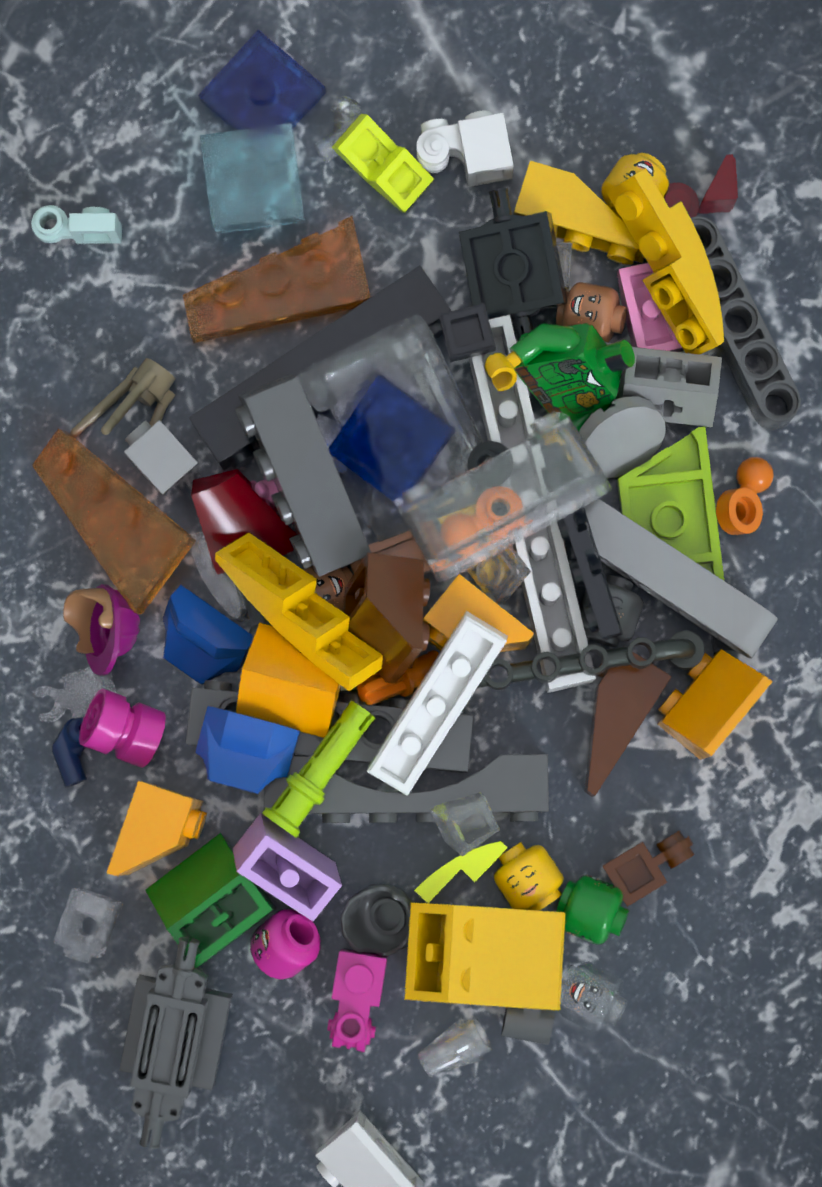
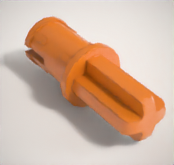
M432 650L428 654L417 657L411 669L408 668L396 684L387 683L379 673H375L357 686L360 701L371 706L399 694L403 697L411 695L414 688L419 687L439 653Z

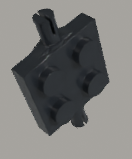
M499 188L497 191H489L494 219L489 220L481 227L460 231L459 236L472 306L485 303L488 319L510 315L511 320L514 322L518 342L521 335L533 330L532 316H535L544 309L566 305L567 295L551 213L544 211L528 216L514 215L511 212L508 188Z

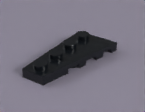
M560 443L541 448L547 466L546 469L542 470L544 482L549 496L556 495L561 510L560 514L555 515L563 541H571L576 558L569 560L577 587L585 585L591 602L583 606L589 628L592 633L600 631L601 637L604 640L624 635L569 456Z

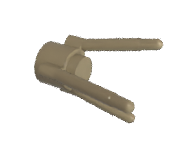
M145 358L139 368L134 367L122 383L81 419L71 430V436H79L127 391L129 392L128 396L101 428L102 434L108 435L137 400L149 407L156 401L157 405L149 424L153 426L159 420L162 421L166 408L176 396L169 390L175 381L174 376L155 361Z

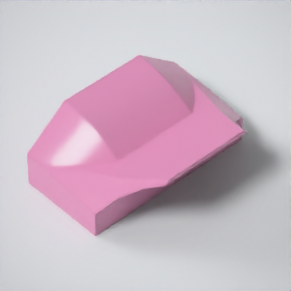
M644 263L619 269L617 276L622 306L627 307L626 323L632 347L673 352L683 351L682 346L677 341L676 336L642 281L653 273L650 265Z

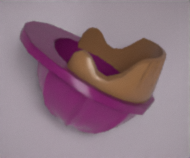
M101 584L96 588L72 591L65 600L63 618L79 635V642L76 646L77 652L86 654L88 664L94 674L99 676L107 675L115 665L117 657L126 654L132 649L140 632V617L133 602L127 595L107 584Z

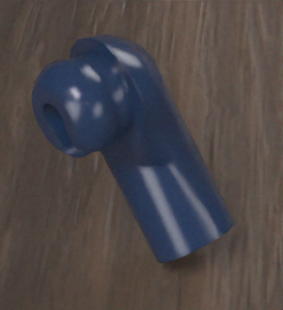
M83 717L68 720L52 746V752L65 787H70L87 780L80 760V756L86 748L79 743Z

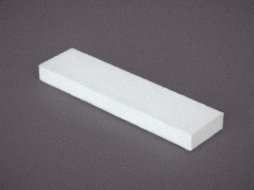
M466 611L370 762L367 772L408 796L503 648L508 636Z

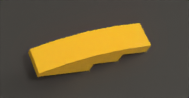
M247 533L215 553V561L265 619L309 661L347 691L352 690L382 669L383 655L348 631L350 617L315 593V577L251 533Z

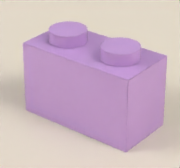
M262 813L259 814L232 848L236 871L311 921L316 919L342 886L336 863L300 838H295Z

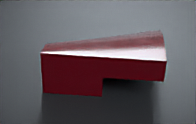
M238 469L193 480L191 496L217 577L227 574L215 561V553L247 533H251L281 555L294 551L289 538L297 535L296 532L288 525H285L284 521H281L280 517L276 514L275 506L267 498L259 496L252 489V483Z

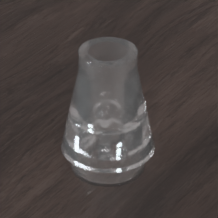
M475 1016L467 1020L461 1017L427 1047L418 1051V1057L428 1076L433 1077L444 1071L483 1061L484 1054L491 1051L492 1047L483 1026Z

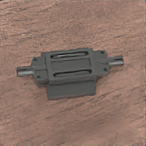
M189 937L179 938L175 964L161 965L158 969L157 978L140 974L136 981L119 1071L132 1073L130 1087L135 1088L131 1110L141 1117H145L142 1136L139 1142L142 1147L146 1148L148 1146L153 1130L149 1149L160 1147L164 1122L179 1119L182 1113L184 1098L187 1099L191 1087L213 1090L216 1082L233 994L206 988L208 975L204 973L200 966L194 967L200 943L199 940L194 938L189 942V947Z

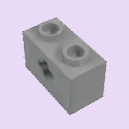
M632 347L635 363L632 367L626 369L623 397L639 396L650 400L665 419V422L713 427L722 357Z
M145 420L125 438L126 442L130 445L124 451L125 455L161 495L165 494L198 463L160 420L153 426Z

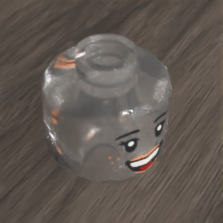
M590 961L581 963L577 968L570 965L562 976L560 1015L593 1033L601 1031L608 1022L616 1026L628 1004V1000L621 997L623 992L622 979Z

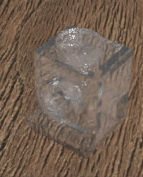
M80 887L72 888L53 943L65 947L64 956L80 962L90 963L92 957H104L116 919L124 902ZM87 917L94 919L97 923V930L92 936L86 935L82 930V922Z

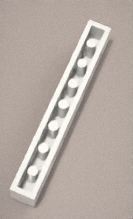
M510 315L489 319L496 351L469 358V363L488 441H495L505 445L510 450L514 460V470L510 479L499 488L509 489L517 494L524 507L523 520L517 531L510 535L537 652L538 654L551 652L557 657L581 653L588 646L564 541L555 516L557 512L553 496H549L542 475V470L546 469V465L541 451L527 385L517 375V380L510 389L498 391L492 383V378L488 376L485 370V362L490 355L501 353L507 356L511 353L509 348L516 343ZM503 505L505 516H508L509 511L507 507ZM588 653L584 660L588 667L593 668L591 655ZM547 659L540 661L544 676L554 673L555 665L552 661ZM584 672L560 675L554 681L545 683L546 691L550 693L593 683L596 676H589Z

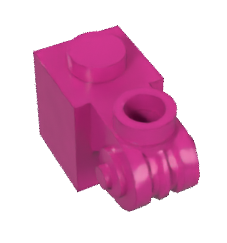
M341 949L339 951L331 999L339 1000L340 1002L338 1013H335L333 1020L329 1019L327 1031H330L329 1039H332V1047L341 1048L344 1046L348 1050L355 1048L356 1051L365 1052L366 1045H370L371 1038L375 1037L376 1027L371 1026L372 1018H369L371 1006L379 1007L381 1003L388 956L382 957L378 954L367 952L357 953L355 950Z

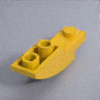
M645 168L606 193L653 270V273L642 281L685 353L700 355L724 342L723 318L713 272L704 246L682 201L669 208Z

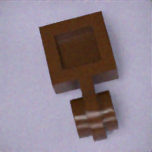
M679 830L656 844L660 851L658 855L652 857L642 841L604 864L603 868L614 886L623 892V901L628 907L668 883L658 866L666 861L670 869L691 858L695 855L690 847L694 843L689 836L684 838Z

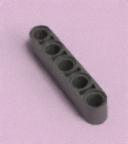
M692 217L691 220L698 235L703 237L707 243L705 252L713 274L721 276L727 284L725 291L718 292L724 332V342L719 345V348L757 423L769 430L782 429L790 423L800 409L801 398L718 228L713 221L706 217ZM729 315L742 317L747 324V330L741 333L729 330L725 324V317ZM751 355L763 358L767 365V372L755 374L749 371L745 364V358ZM770 396L782 398L787 405V414L781 416L772 414L766 407V398Z

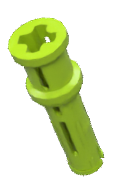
M350 700L340 718L326 734L308 762L299 773L289 774L286 779L287 787L271 808L265 807L262 814L297 838L301 833L298 827L315 804L321 805L324 801L325 793L323 789L355 747L362 734L375 720V717L363 707Z

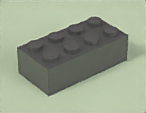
M288 374L238 395L242 406L235 408L236 415L245 435L247 434L248 437L255 435L260 449L253 452L254 458L263 478H266L267 482L270 480L275 482L278 493L271 495V498L281 521H284L285 525L292 523L297 534L289 538L299 563L302 564L304 569L312 567L314 572L320 577L365 558L368 552L371 553L299 377Z

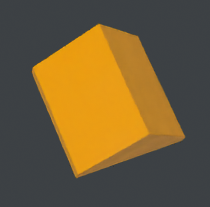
M259 623L242 668L236 713L324 738L331 727L341 685L309 661L273 626Z

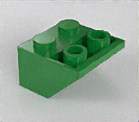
M222 833L218 834L145 889L163 924L178 945L180 937H189L188 947L192 938L200 941L194 964L195 968L203 965L277 909L261 887L236 871L232 847Z

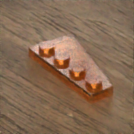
M353 216L339 221L338 227L321 235L316 232L301 239V244L278 255L276 252L260 258L259 264L240 273L235 270L183 294L193 343L354 309L371 298Z
M58 429L32 466L134 613L143 614L197 540L67 431Z

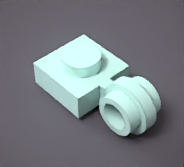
M47 205L39 208L32 217L31 224L35 235L46 243H56L62 239H74L77 244L122 243V225L117 215L110 213V210L106 208L87 207L82 209V213H69L68 218L59 207ZM48 220H57L55 227L44 229V225Z

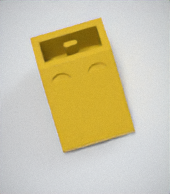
M411 903L404 1000L560 1010L565 913Z

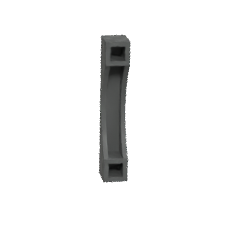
M548 754L499 755L484 769L459 783L433 791L409 793L408 796L404 793L377 791L353 784L334 774L323 789L325 793L324 801L321 805L315 804L308 814H322V823H350V814H369V823H397V813H416V822H444V813H463V822H491V813L510 812V822L538 821V812H549ZM294 756L289 774L299 773L311 756ZM287 777L277 778L264 787V809L265 807L271 808L288 785L286 782Z

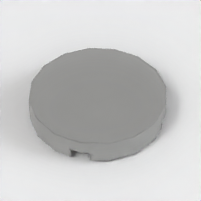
M639 396L622 397L612 401L613 407L605 412L600 408L586 420L580 428L575 446L581 463L591 475L603 479L621 477L635 467H639L650 460L657 452L666 434L665 419L650 400Z

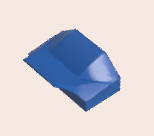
M182 585L170 596L163 616L166 630L163 658L199 684H204L205 680H211L225 672L238 671L246 660L253 641L252 634Z
M207 706L196 753L204 761L208 781L258 794L273 780L289 776L300 730Z

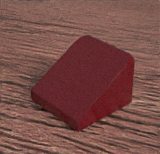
M733 154L725 156L700 204L699 214L731 212L738 199L736 158L733 157Z

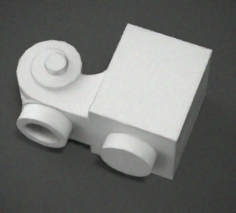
M477 111L465 117L466 120L458 121V124L448 125L446 119H433L421 125L422 134L417 141V161L427 172L439 173L443 171L449 163V157H456L463 162L468 187L512 179L514 165L503 113L492 115L491 111Z

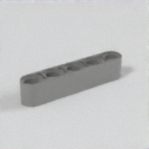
M589 493L583 495L584 508L603 564L747 658H753L778 620L774 614L602 500Z

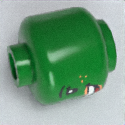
M584 875L577 882L568 881L556 912L565 913L566 933L592 944L601 945L608 939L611 933L620 936L630 910L621 907L623 903V892L621 889L593 876Z

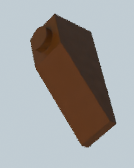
M632 651V654L636 660L646 661L644 658H642L641 656ZM652 663L643 669H637L631 665L606 668L601 674L596 675L601 678V681L595 688L584 791L592 797L596 796L672 677Z

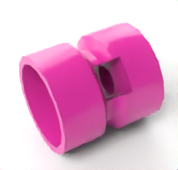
M102 688L96 693L87 708L80 728L79 743L103 754H108L114 749L117 759L144 768L153 758L161 741L165 728V712L139 702L130 707L126 697Z

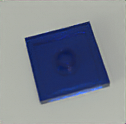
M258 29L198 96L201 102L267 158L326 93V87Z
M378 375L328 450L333 457L397 505L404 506L457 429L388 378Z

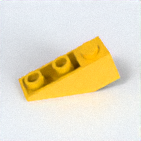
M530 160L514 215L528 216L548 211L552 215L555 236L564 240L563 244L565 246L582 252H588L590 248L606 252L610 260L620 264L632 265L634 261L643 263L645 257L624 221L574 173Z

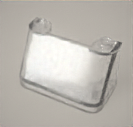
M415 314L398 321L303 369L297 375L310 406H313L320 412L328 409L331 410L363 474L369 489L365 493L364 503L360 507L361 516L365 525L369 529H373L379 542L476 506L481 496L488 490V488L477 485L471 479L468 472L470 453L478 444L484 441L430 328L420 315ZM490 456L484 461V470L487 473L491 472L494 468Z

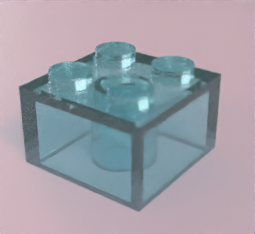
M292 123L200 135L212 228L217 234L306 222Z

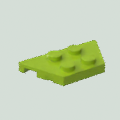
M704 426L696 428L669 448H665L641 466L635 467L618 478L621 514L725 581L706 427Z

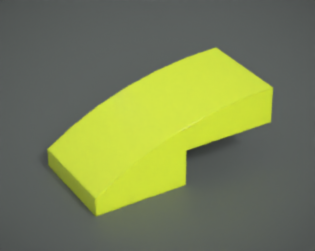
M360 114L331 147L367 183L401 212H406L434 180L405 147L397 146L367 114Z
M501 841L472 849L440 867L414 891L429 903L461 869L476 882L507 847Z

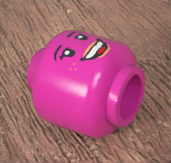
M293 909L280 910L255 929L250 940V951L254 962L262 972L269 977L279 980L288 979L316 960L320 951L321 938L317 927L310 919Z

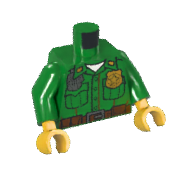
M543 323L531 332L521 335L520 340L509 348L511 352L509 355L506 356L501 353L490 355L486 359L485 370L488 376L492 378V383L498 391L510 389L515 384L518 375L558 426L568 425L565 431L555 430L549 433L545 439V447L560 443L562 446L564 445L563 448L568 454L570 462H572L576 456V448L573 441L577 438L580 428L592 413L600 408L605 412L612 404V401L616 399L622 370L632 367L635 363L634 351L627 340L607 345L594 326L587 323L572 326Z

